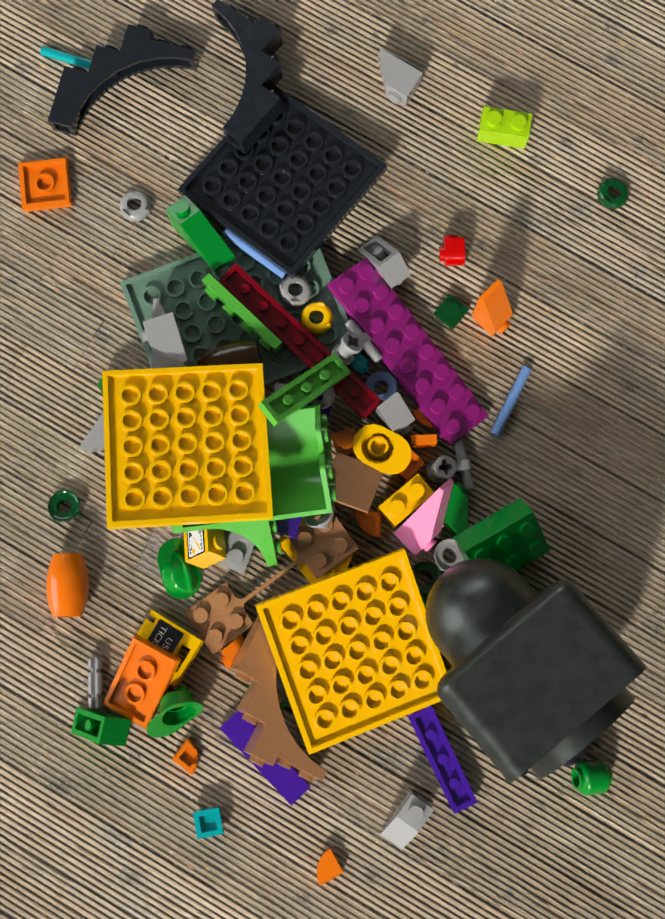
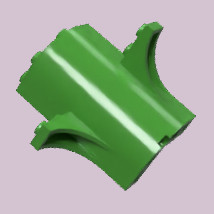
M320 405L302 407L275 427L266 417L273 520L172 526L173 534L205 529L231 531L250 540L264 556L267 566L278 565V554H282L281 539H276L275 533L278 532L277 520L333 513L332 502H337L335 472L332 470L331 438L328 436L327 414L321 413Z

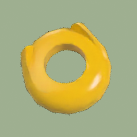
M324 302L311 303L302 311L301 324L311 334H323L332 326L333 314ZM314 311H320L324 315L323 321L319 324H313L309 320L310 314Z

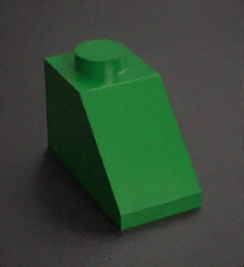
M458 481L453 483L444 517V522L456 534L468 528V497L465 495L467 490Z
M77 707L71 733L98 744L126 746L131 720L116 714Z

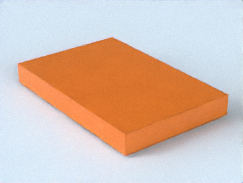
M138 634L134 635L103 705L146 729L148 723L155 717L159 709V702L162 696L166 694L181 658Z

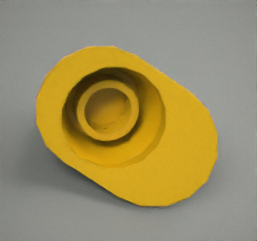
M370 424L360 428L354 436L353 451L357 458L374 469L392 475L404 471L410 464L412 457L410 445L407 440L393 431L377 424Z

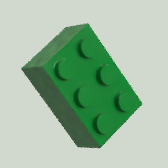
M520 498L453 537L464 561L476 558L492 559L510 566L515 571L550 551L534 512Z

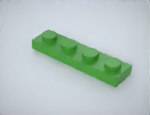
M210 273L202 279L205 286L203 291L213 301L218 299L223 304L221 308L231 318L236 316L241 321L239 325L249 335L254 333L260 339L258 343L267 352L272 350L277 355L283 349L282 341Z
M333 353L261 401L258 407L275 427L345 379L351 372L337 354Z

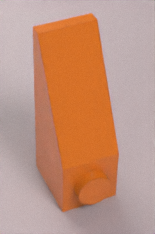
M499 279L479 297L471 315L491 337L497 332L500 335L503 334L511 326L509 321L513 316L504 286Z

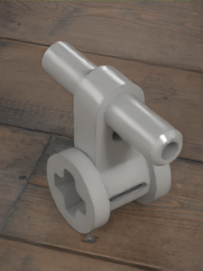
M353 319L348 320L345 326L350 332L343 335L341 343L332 349V354L336 353L347 366L354 360V355L364 349L374 362H379L383 356L371 342L373 339L367 332H363Z
M462 440L453 443L457 461H454L449 456H441L426 466V476L433 483H441L451 478L455 473L460 472L463 487L467 491L474 489L470 472L472 469L471 461L467 459Z

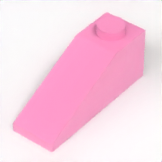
M451 478L393 533L415 556L422 549L427 552L437 542L434 537L442 529L454 483Z

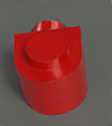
M455 234L445 235L443 237V246L439 247V261L444 262V266L465 265V238H458V235Z

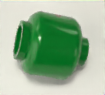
M601 759L582 760L572 769L571 781L573 787L585 796L603 794L607 792L610 783L613 781V773Z

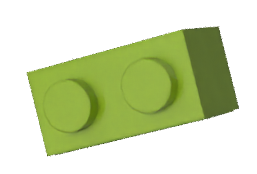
M483 106L476 141L525 149L530 134L532 113Z

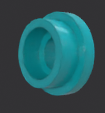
M360 353L354 355V360L349 364L362 375L365 371L369 372L371 369L368 366L370 361Z

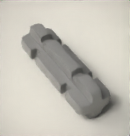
M91 657L88 659V669H90L88 673V694H90L88 707L91 709L103 707V697H101V693H103L102 657Z

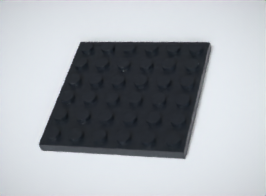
M275 86L272 90L281 97L283 112L249 151L244 154L227 142L224 137L177 190L181 196L186 195L197 208L225 229H229L270 263L293 279L387 171V165L278 86Z

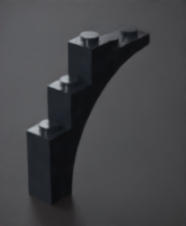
M216 0L212 4L215 20L233 36L239 44L246 61V77L242 96L233 115L224 125L223 131L226 141L246 154L283 112L281 97L272 90L283 78L281 63L273 56L283 44L281 30L277 24L272 21L268 22L262 17L255 23L249 16L244 17L238 13L231 4H225L221 0Z
M128 24L120 51L110 45L105 47L96 45L88 72L78 66L73 68L64 66L48 122L54 131L77 136L82 122L92 106L109 89L129 77L154 69L182 68L196 71L199 63L196 50L186 45H172L162 39L156 41L152 30L140 24L136 26Z

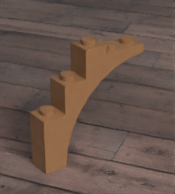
M258 615L229 668L236 672L235 677L242 682L249 684L251 681L236 709L243 713L242 719L253 725L257 724L244 752L251 755L249 758L251 762L261 767L264 764L274 766L276 762L288 770L291 767L300 770L298 776L309 782H312L313 779L323 781L327 771L313 762L304 753L285 724L279 707L276 689L277 666Z

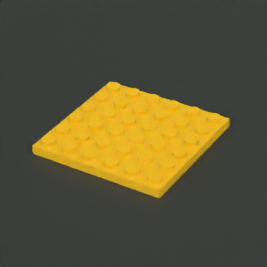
M263 363L102 371L108 530L273 520L267 420L258 407L260 402L265 399Z
M401 548L255 604L309 755L441 701L437 695V685L441 677L446 673L440 651L430 637L426 624V610L405 549Z

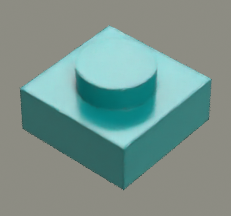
M220 806L193 811L197 839L224 834Z

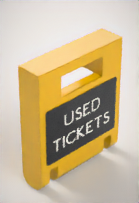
M151 609L149 614L156 618V620L152 622L146 618L137 634L176 656L183 645L191 649L179 670H176L170 683L178 687L205 641Z

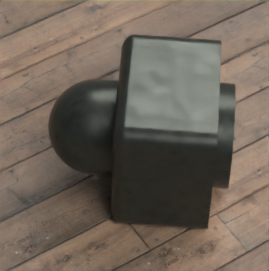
M476 558L459 562L444 571L435 581L428 595L425 616L430 637L439 651L453 666L439 680L437 695L509 783L514 782L529 769L539 779L548 776L593 742L634 702L635 697L628 691L626 686L634 681L647 666L573 582L569 580L556 581L538 595L525 579L510 566L492 559Z

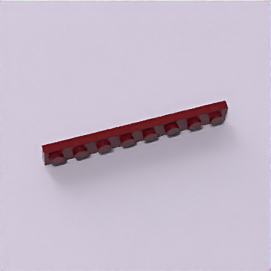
M236 263L218 280L224 288L281 340L309 369L332 355L322 343ZM352 372L333 386L335 393L363 420L382 403V400Z

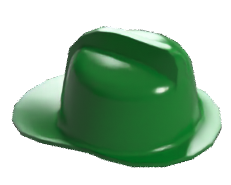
M171 538L164 542L159 548L157 555L158 567L164 588L171 597L187 599L199 590L202 582V570L200 567L185 562L184 539Z
M181 686L165 694L159 702V714L148 723L146 728L147 734L151 737L159 738L176 732L191 719L201 714L203 705L194 701L187 686Z

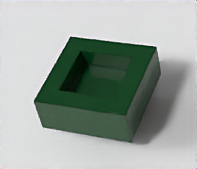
M449 294L434 312L433 316L451 330H454L469 309Z

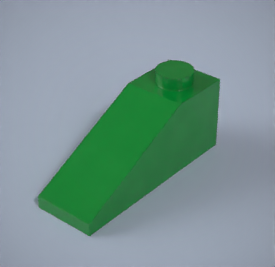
M186 195L165 209L172 227L215 273L235 259V255Z

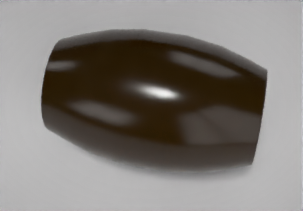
M247 340L232 341L218 345L196 358L198 366L263 363L256 341Z

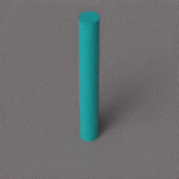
M44 45L40 51L42 56L89 69L92 61L91 59Z

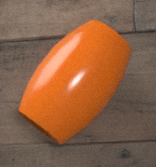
M80 553L53 554L46 579V594L53 617H82L89 593V577L84 557Z

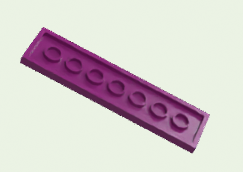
M367 257L328 283V289L349 317L355 321L363 332H367L373 339L371 342L382 354L384 363L447 446H450L489 416Z

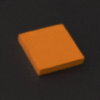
M67 157L18 163L21 202L24 212L73 207L69 160Z

